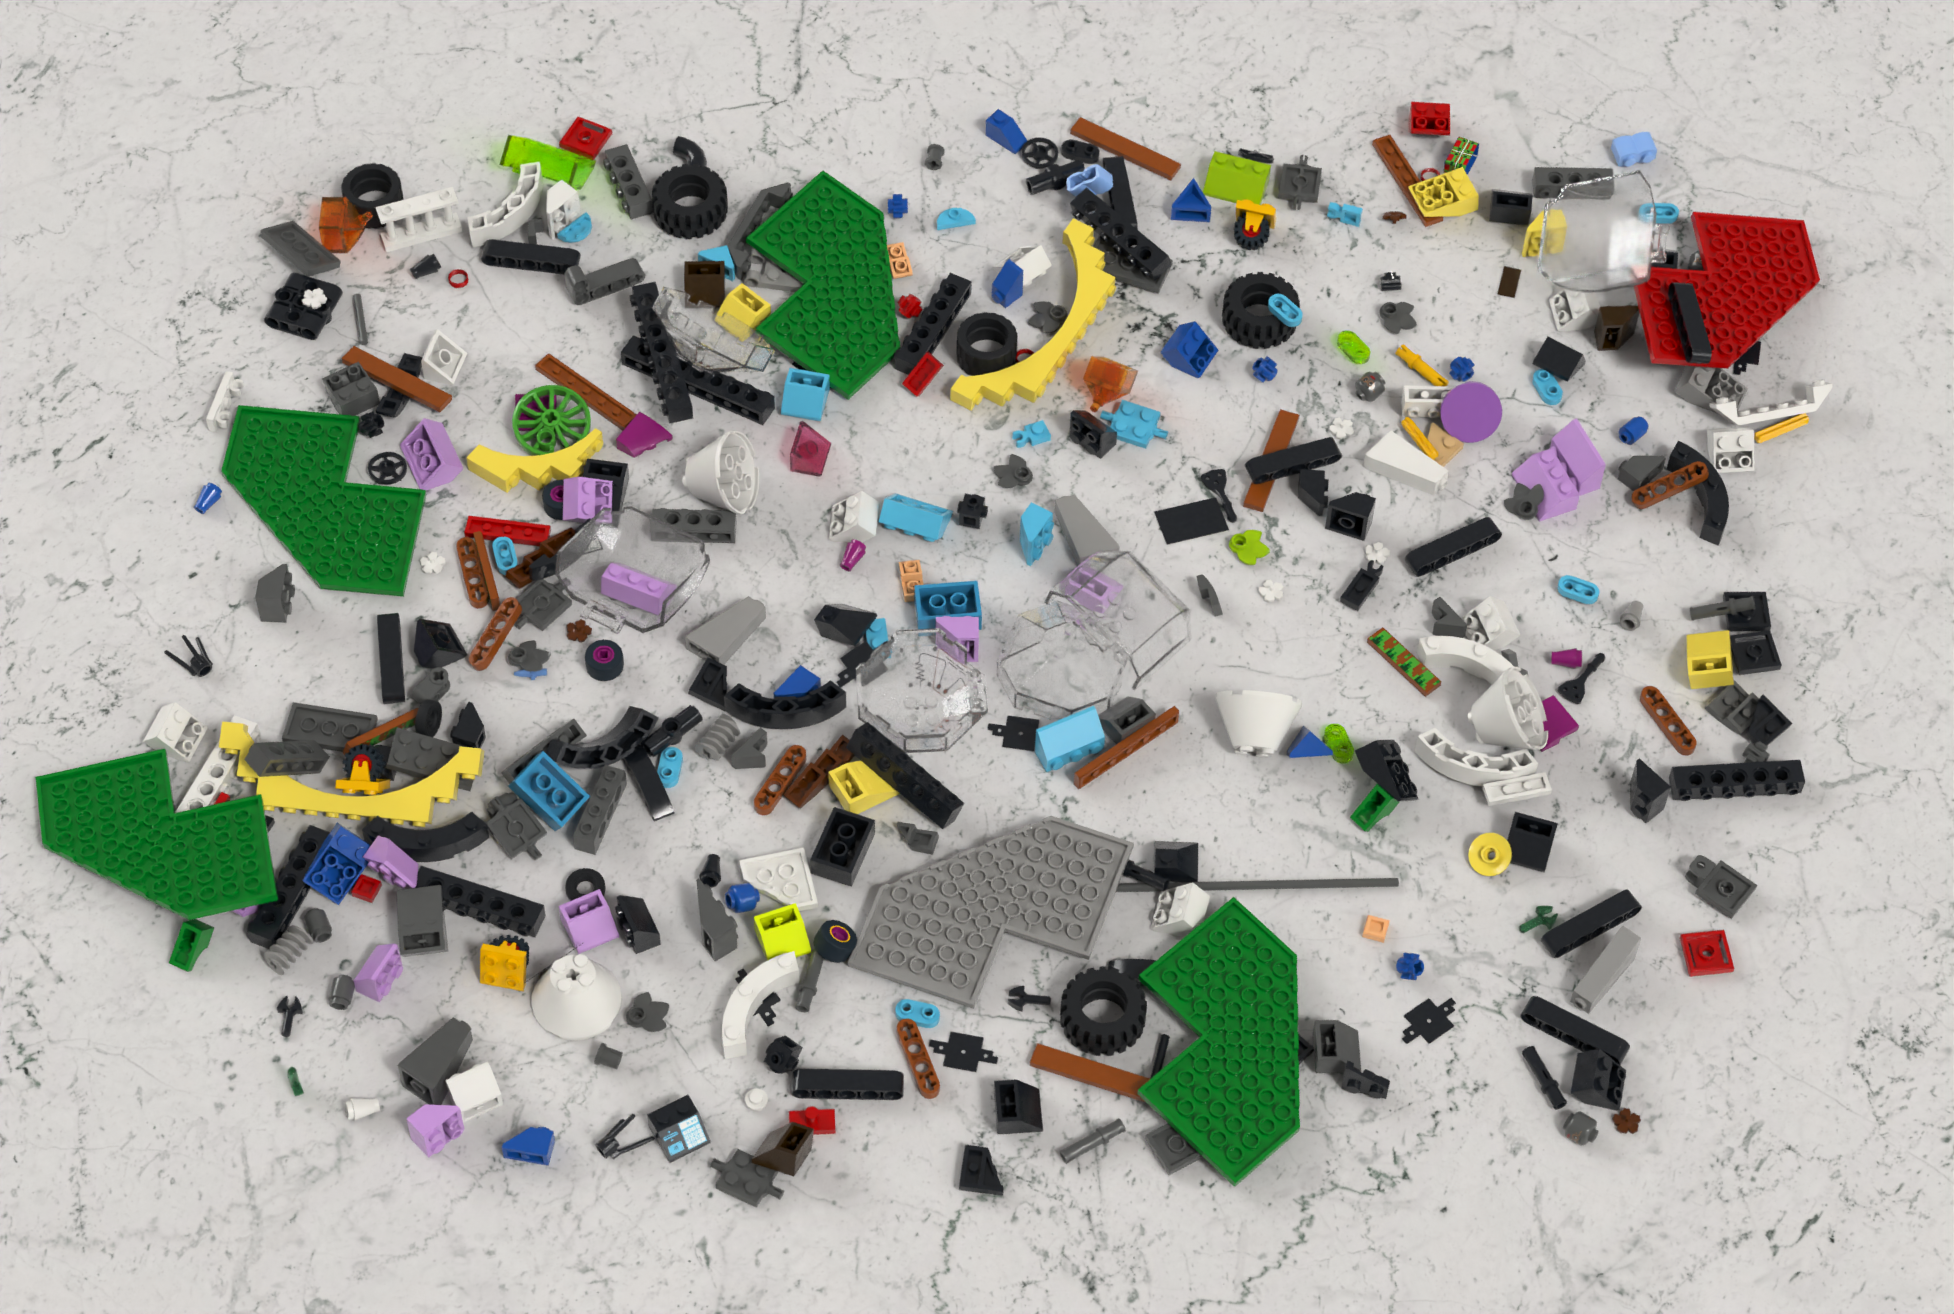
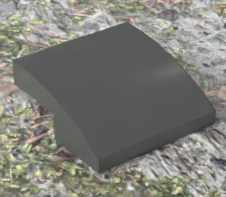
M1734 680V685H1728L1704 709L1727 728L1740 735L1750 725L1759 698L1753 692L1749 695Z

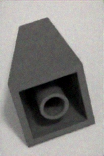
M453 1017L398 1064L402 1086L429 1105H442L448 1093L446 1080L452 1075L457 1074L473 1041L471 1027L465 1021H458Z

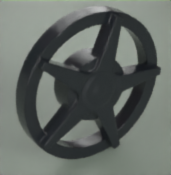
M1033 138L1023 145L1022 158L1025 163L1035 169L1047 168L1056 162L1058 148L1049 139ZM1036 142H1043L1049 145L1045 147L1043 145H1037ZM1032 144L1034 147L1032 152L1025 153L1026 148ZM1052 148L1055 151L1054 158L1048 155V151ZM1027 157L1034 158L1036 163L1030 161ZM1043 160L1049 161V162H1047V163L1040 164V161H1043Z
M1240 148L1238 151L1239 156L1262 163L1274 162L1273 155L1259 153L1257 150L1250 151Z
M394 452L377 454L368 464L369 476L378 484L390 485L397 483L404 478L407 472L405 459ZM384 457V461L379 466H373L377 460ZM387 457L397 458L400 462L394 463L388 460ZM403 465V471L398 475L396 469ZM372 471L380 472V478L374 476ZM389 476L394 477L393 479H390V480H384L386 477H389Z

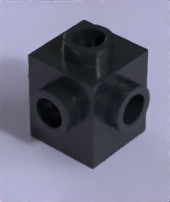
M965 493L964 499L959 501L957 509L959 525L980 529L982 518H986L988 513V506H985V497Z
M786 1035L776 1038L766 1049L767 1056L763 1062L769 1065L773 1072L778 1074L793 1071L799 1063L798 1057L803 1047Z

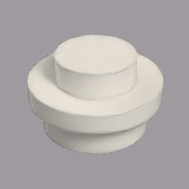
M752 1089L745 1096L746 1106L753 1111L762 1110L768 1103V1096L761 1089Z

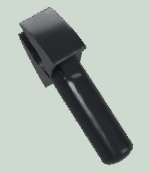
M1019 986L1009 991V996H1017L1020 999H1008V1004L1021 1012L1026 1004H1051L1050 996L1028 995L1024 991L1025 986Z
M288 996L284 997L277 1006L278 1013H284L281 1035L284 1037H289L291 1034L294 1015L303 1014L301 1003L297 996H295V1004L291 1009H288Z

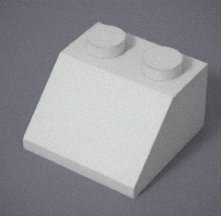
M1034 245L1020 247L992 268L999 274L1006 261L1012 260L1023 269L1024 288L1029 286L1035 277H1041L1046 274V269L1051 267L1052 264L1042 246Z

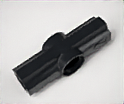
M1076 160L1062 166L1052 164L1043 173L1026 179L1028 191L1034 195L1050 188L1060 190L1067 185V178L1076 172H1083L1085 167L1081 160Z
M694 705L688 706L675 717L665 719L662 727L643 740L641 746L650 757H655L669 745L678 744L685 733L703 720L702 715Z

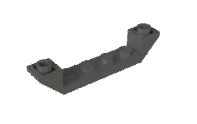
M787 182L761 190L727 247L734 264L737 279L742 280L745 273L751 268L749 253L744 252L746 238L754 232L756 226L760 225L763 214L768 212L770 206L780 209L793 197L791 183Z

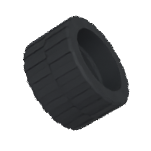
M371 163L357 166L347 173L341 184L346 215L350 218V221L360 227L368 229L385 227L386 223L381 224L376 207L404 200L400 177L392 168L383 164ZM370 191L387 193L383 198L374 201L358 199L361 195Z
M983 312L966 318L960 324V328L957 331L956 355L961 369L968 375L976 376L996 372L1015 365L1018 339L1015 326L1009 319L997 313ZM980 340H993L1000 343L1003 347L993 352H982L974 349L971 345Z

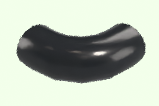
M681 136L676 138L673 147L674 155L683 157L687 161L688 166H693V164H699L700 167L706 166L707 161L704 151L696 142Z

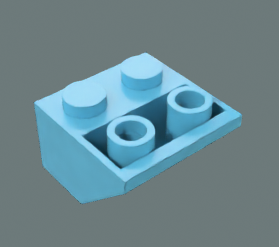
M789 368L784 386L781 414L821 421L830 391L829 374Z
M1032 502L1022 514L1020 521V544L1026 563L1029 566L1035 560L1040 559L1044 547L1050 545L1054 536L1052 534L1054 527L1053 513Z

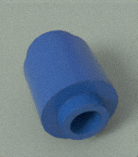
M1640 416L1632 418L1619 429L1620 440L1628 445L1634 444L1646 434L1649 428L1647 421Z

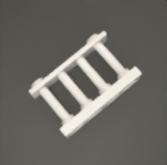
M453 187L376 207L381 224L386 223L387 231L380 233L386 252L463 232L457 212L452 213L451 206L458 204ZM444 208L445 216L433 219L432 211ZM424 213L425 221L414 224L413 216ZM405 218L406 226L395 229L394 221Z

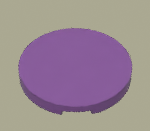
M1468 381L1447 392L1441 403L1440 417L1445 430L1452 437L1462 442H1479L1491 436L1498 428L1502 418V405L1492 388L1481 382Z

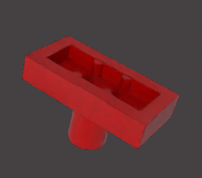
M926 352L902 384L915 396L919 397L944 365L931 353Z
M810 1106L806 1110L789 1111V1123L795 1122L813 1128V1135L836 1134L835 1109L818 1110L816 1107Z

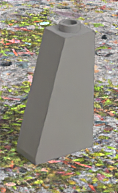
M1075 494L1063 496L1055 500L1054 512L1078 568L1092 567L1119 559L1120 547L1118 543Z
M749 596L689 633L685 637L686 649L705 661L709 657L725 665L766 619L764 604Z
M1624 926L1619 929L1574 989L1570 1002L1577 1009L1583 1010L1588 1014L1593 1010L1634 961L1641 937Z

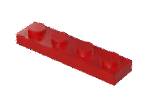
M468 516L464 534L465 537L474 538L473 533L481 531L484 540L494 541L499 537H508L513 543L540 546L541 542L549 539L551 526Z

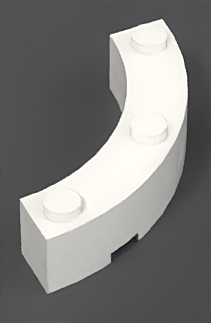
M540 162L520 164L518 187L515 192H512L502 202L501 207L492 212L489 210L467 217L473 247L483 246L490 239L499 240L521 227L530 218L540 202L543 191V176Z
M1453 636L1419 638L1417 654L1420 662L1428 669L1450 668V666L1459 667L1464 672L1472 674L1479 679L1483 678L1492 685L1508 668L1514 667L1506 658L1493 649L1472 640Z
M1436 727L1417 736L1415 752L1419 757L1439 773L1462 783L1483 787V784L1533 775L1537 771L1538 762L1527 749L1501 754V757H1488L1487 754L1470 750L1463 751L1456 748L1455 744L1444 737Z
M794 951L776 956L756 967L744 977L732 993L727 1003L722 1023L725 1059L747 1055L746 1034L748 1023L763 1003V1000L773 992L775 993L783 988L800 983L799 969Z

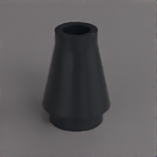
M432 254L430 256L426 255L410 270L414 278L417 279L438 272L441 265L436 256Z
M716 854L707 856V861L699 875L704 885L708 884L710 888L716 887L721 881L720 857Z

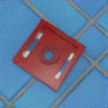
M578 116L559 142V147L594 160L611 137L612 129Z
M1724 930L1680 935L1689 977L1734 971ZM1720 948L1723 949L1725 959H1723ZM1707 951L1711 954V956H1704L1703 952Z

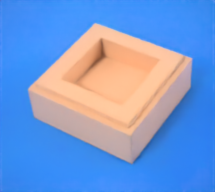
M1368 915L1362 937L1384 943L1390 920Z

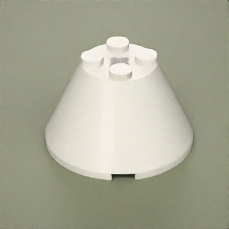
M729 431L693 456L687 457L685 475L682 478L683 485L688 487L693 496L733 513L744 514L746 510H751L755 504L759 489V468L754 465L753 456L756 454L751 442L742 432Z
M1515 666L1508 668L1472 705L1471 712H1468L1469 722L1472 725L1474 724L1476 737L1480 744L1486 743L1539 750L1546 746L1548 731H1544L1543 721H1547L1545 710L1527 674L1522 675L1519 672L1521 668Z
M1232 690L1216 693V701L1231 744L1235 749V754L1247 755L1248 752L1256 753L1255 756L1257 757L1273 755L1302 707L1300 699L1294 702L1292 701V696L1250 690H1243L1242 694H1232Z
M583 954L567 955L554 961L552 966L537 980L531 998L533 1014L539 1025L546 1032L549 1031L559 1036L560 1039L573 1041L595 1037L608 1029L616 1015L619 1014L622 1003L620 985L613 973L603 965L588 959Z

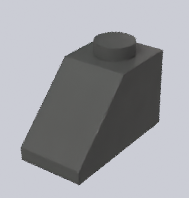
M1633 456L1628 461H1623L1619 466L1618 480L1632 491H1635L1647 485L1663 470L1666 458L1664 456Z

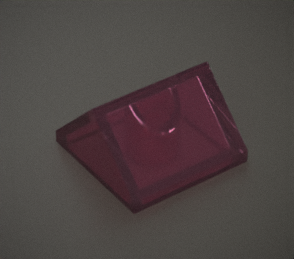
M801 421L790 452V470L819 477L822 476L832 443L804 421Z

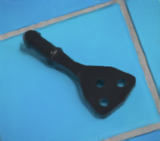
M1217 469L1201 475V481L1207 489L1216 493L1221 498L1222 508L1226 512L1228 521L1235 523L1237 515L1224 491L1227 483L1226 471L1224 469Z
M1603 653L1597 654L1579 678L1563 683L1558 687L1557 691L1565 699L1575 704H1581L1585 694V682L1593 672H1596L1598 666L1605 661V655Z

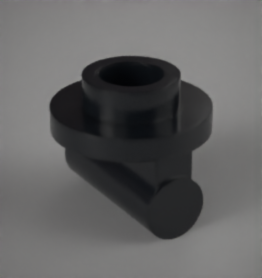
M1396 272L1384 273V277H1380L1381 291L1401 290L1400 276H1396Z

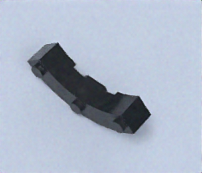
M1678 441L1670 454L1666 470L1675 472L1697 461L1705 463L1709 472L1708 478L1693 486L1696 489V494L1702 507H1704L1705 513L1699 538L1719 546L1729 514V499L1726 487L1718 471L1702 454L1687 444ZM1700 469L1695 470L1698 475L1702 474ZM1687 473L1689 480H1691L1690 474Z
M830 680L804 697L796 698L795 696L772 699L762 697V694L738 683L724 695V703L727 713L751 725L770 729H797L821 723L846 708V692Z
M629 706L621 721L603 737L584 744H568L552 739L546 754L556 764L571 768L596 769L604 767V765H611L624 759L636 750L635 747L649 736L659 717L644 709Z
M472 811L462 819L436 829H406L393 825L379 816L375 817L362 829L364 841L372 845L377 836L388 838L415 862H436L454 858L455 854L465 850L467 852L471 851L489 838L487 824Z

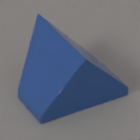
M1194 178L1173 202L1171 220L1210 222L1211 205Z
M1305 726L1302 727L1287 750L1289 758L1333 755V751Z

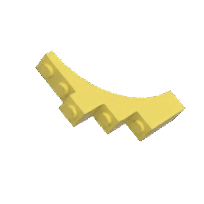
M595 428L585 438L570 447L557 452L536 456L508 455L493 451L479 444L466 458L468 470L506 493L512 487H516L520 480L540 491L545 485L550 483L552 477L556 480L583 477L587 458L590 459L603 446L602 432Z

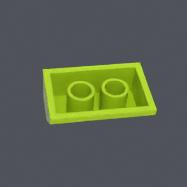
M1214 151L1203 194L1237 203V200L1247 199L1253 201L1254 204L1261 205L1269 183L1271 165Z

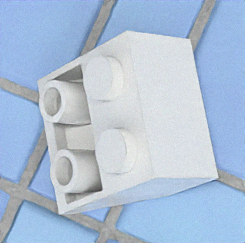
M560 180L547 190V220L549 236L553 240L560 231L581 216L578 192L563 180Z
M1579 279L1549 299L1559 332L1589 329L1596 324L1600 309L1595 288L1582 279Z
M1749 427L1707 429L1709 458L1718 473L1754 471L1753 429Z
M860 491L833 505L829 540L851 542L852 539L863 543L875 537L879 502L865 492Z
M1489 596L1461 618L1467 624L1466 636L1468 640L1478 642L1493 650L1507 646L1520 636L1505 602Z
M175 702L161 707L143 742L155 751L166 749L168 757L190 762L208 727Z
M1194 883L1160 891L1151 929L1156 932L1184 938L1204 922L1210 895Z
M488 1062L476 1064L470 1070L454 1074L446 1080L450 1102L453 1106L460 1108L463 1122L503 1105L501 1092Z

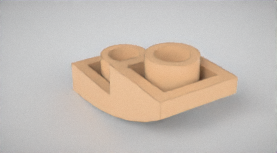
M904 242L887 245L890 272L893 279L913 276Z
M920 560L899 562L904 601H914V585H924Z

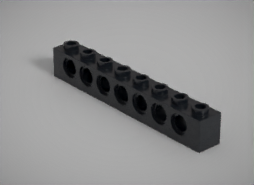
M656 282L632 286L633 295H629L632 307L636 308L634 316L636 322H640L641 325L638 326L640 337L645 338L643 347L645 353H649L650 356L647 357L649 368L654 369L652 373L654 385L658 384L659 386L656 390L658 399L663 400V404H661L663 416L668 417L669 424L693 419L692 403L675 346L671 342L670 329H667L669 326L668 322H666L667 319Z
M633 335L621 351L622 365L652 377L654 369H650L647 357L650 356L649 353L644 351L643 341L645 339ZM677 353L689 394L760 425L765 424L775 409V397L767 391L759 390L751 384L738 381L732 376L724 375L716 369L708 368L704 365L701 366L699 362L687 359Z

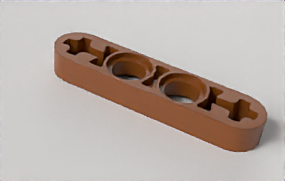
M1697 461L1636 489L1631 497L1633 504L1638 509H1645L1705 481L1709 475L1705 463ZM1700 469L1702 474L1698 475L1695 470ZM1687 473L1690 474L1691 480H1689ZM1677 477L1685 478V482L1682 485L1674 484V480ZM1662 485L1666 487V491L1664 493H1655V489L1658 486ZM1648 491L1652 492L1653 498H1651ZM1641 495L1644 497L1645 500L1643 502L1639 500V496Z
M463 537L458 540L456 547L469 601L474 608H483L488 604L489 598L476 545L473 539ZM464 546H468L470 554L465 553ZM469 561H474L476 563V565L472 568H468L465 566V564ZM472 578L480 579L478 584L469 583ZM477 591L480 593L481 600L476 598Z
M509 597L501 603L471 652L469 662L475 670L482 671L490 665L520 616L522 606L516 598ZM505 622L504 627L496 629L498 623ZM495 639L491 646H486L488 640Z
M1647 686L1643 688L1640 695L1641 704L1677 752L1685 756L1691 755L1697 744L1695 737L1656 687ZM1663 709L1667 711L1668 715L1660 716L1656 711ZM1676 725L1680 731L1672 732L1668 727ZM1684 742L1685 744H1690V747H1688L1687 745L1683 746L1682 743Z
M793 745L784 754L754 799L756 813L768 815L774 810L807 760L804 747ZM800 754L801 757L797 756L793 764V755ZM784 768H788L792 771V773L788 776H784L780 774V771ZM777 784L781 789L777 792H772L769 790V787ZM767 800L768 806H767V805H763V807H761V806H760V803H761V804H764L765 801Z
M902 1019L897 1024L898 1039L920 1094L924 1098L933 1099L940 1092L939 1079L917 1024L912 1019ZM904 1027H907L909 1030H911L910 1039H908L907 1032L903 1031ZM911 1045H918L921 1050L918 1053H911L908 1048ZM925 1064L928 1066V1070L921 1073L916 1070V1066ZM929 1078L930 1086L933 1087L931 1091L926 1088L925 1079Z

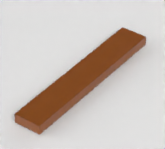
M1082 117L1070 129V134L1112 154L1123 156L1125 160L1168 180H1172L1181 168V163Z
M1389 134L1373 140V147L1424 226L1428 227L1442 222L1444 217L1423 216L1408 189V186L1421 181L1392 136Z
M355 346L342 357L343 364L350 366L359 362L369 377L438 412H441L452 401V395Z
M549 353L535 365V370L555 384L575 391L583 398L588 407L622 431L637 415Z
M1280 409L1262 455L1289 447L1299 421V414ZM1275 480L1261 484H1254L1252 482L1243 507L1263 512Z
M1173 706L1074 773V785L1081 789L1176 725L1179 719L1177 707Z
M1037 1043L1030 1060V1066L1145 1102L1137 1092L1150 1078Z

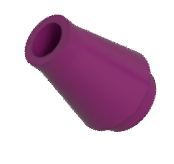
M855 539L848 542L840 567L850 572L866 554V546Z
M1574 648L1552 652L1551 663L1573 669L1582 667V650Z

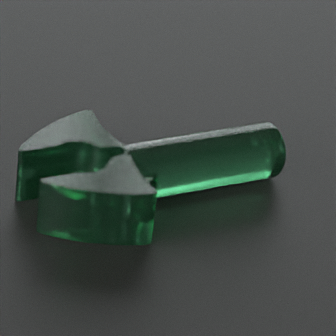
M1538 906L1535 911L1538 916L1521 924L1519 931L1525 933L1541 924L1546 925L1548 930H1550L1557 920L1558 913L1552 917H1544L1545 914L1552 912L1553 906Z
M290 1067L287 1070V1076L296 1097L304 1094L296 1068Z

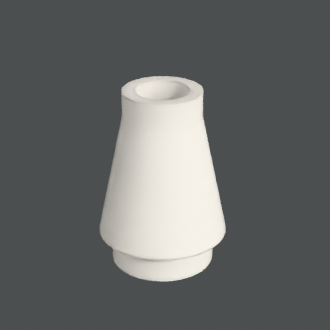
M377 1098L350 1099V1101L344 1103L348 1120L353 1119V1121H356L375 1112H380Z

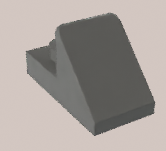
M1441 597L1435 599L1431 613L1437 622L1434 623L1432 634L1436 636L1465 637L1467 624Z
M759 728L731 755L733 768L747 769L763 768L766 766L765 755L761 753L767 747V732Z

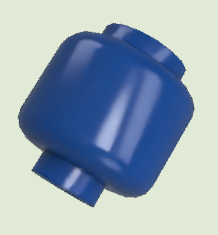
M750 883L732 885L728 892L725 893L726 905L734 913L753 911L760 900L758 890L754 889Z

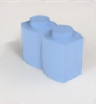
M1640 132L1632 136H1620L1612 141L1611 150L1618 166L1629 167L1637 162L1649 163L1656 158L1657 148L1650 132Z
M1091 165L1083 172H1076L1067 178V191L1077 197L1087 187L1095 195L1102 194L1113 187V178L1100 165Z

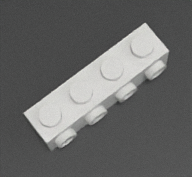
M1404 386L1402 416L1412 418L1440 417L1442 400L1447 392L1454 387Z

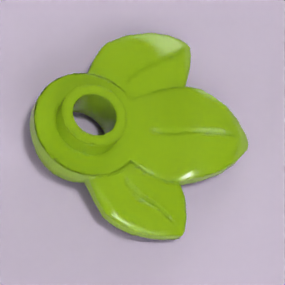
M1247 530L1243 534H1235L1229 540L1231 551L1237 553L1238 559L1247 565H1255L1256 558L1265 557L1270 553V549L1259 541L1262 532L1258 530Z

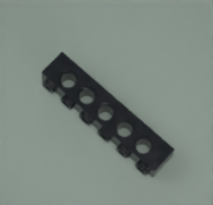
M1087 187L1070 202L1072 215L1078 221L1081 219L1086 225L1094 228V231L1098 233L1099 238L1104 243L1109 242L1117 254L1120 255L1122 253L1128 263L1140 268V272L1146 278L1150 277L1156 281L1172 265L1169 255Z
M952 273L942 280L939 291L932 295L930 304L923 309L920 320L915 321L912 332L904 338L903 346L901 349L896 350L893 358L895 360V370L909 375L926 352L933 354L970 297L972 281Z
M869 722L855 729L846 746L851 753L941 829H944L956 820L965 804Z
M1801 760L1677 766L1671 769L1669 783L1673 800L1688 801L1691 799L1709 800L1722 797L1730 799L1740 796L1750 798L1758 795H1796L1802 792L1805 778Z
M309 825L306 832H302L298 846L291 851L288 863L279 872L276 882L278 900L260 904L256 918L251 920L248 925L247 932L251 943L270 949L273 944H276V940L282 938V934L287 931L311 889L302 880L330 832Z
M421 866L418 871L415 888L442 885L444 910L447 909L456 912L460 916H469L481 923L488 922L500 929H510L522 936L534 938L545 919L546 914L543 904ZM517 915H522L520 918H515Z

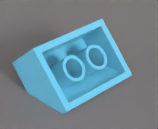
M895 493L884 499L879 522L883 523L884 527L888 529H903L905 534L912 536L919 534L923 536L924 540L935 542V540L942 538L953 511Z
M1095 706L1036 729L1035 754L1046 772L1058 770L1070 762H1077L1087 755L1099 753L1104 749L1105 735Z

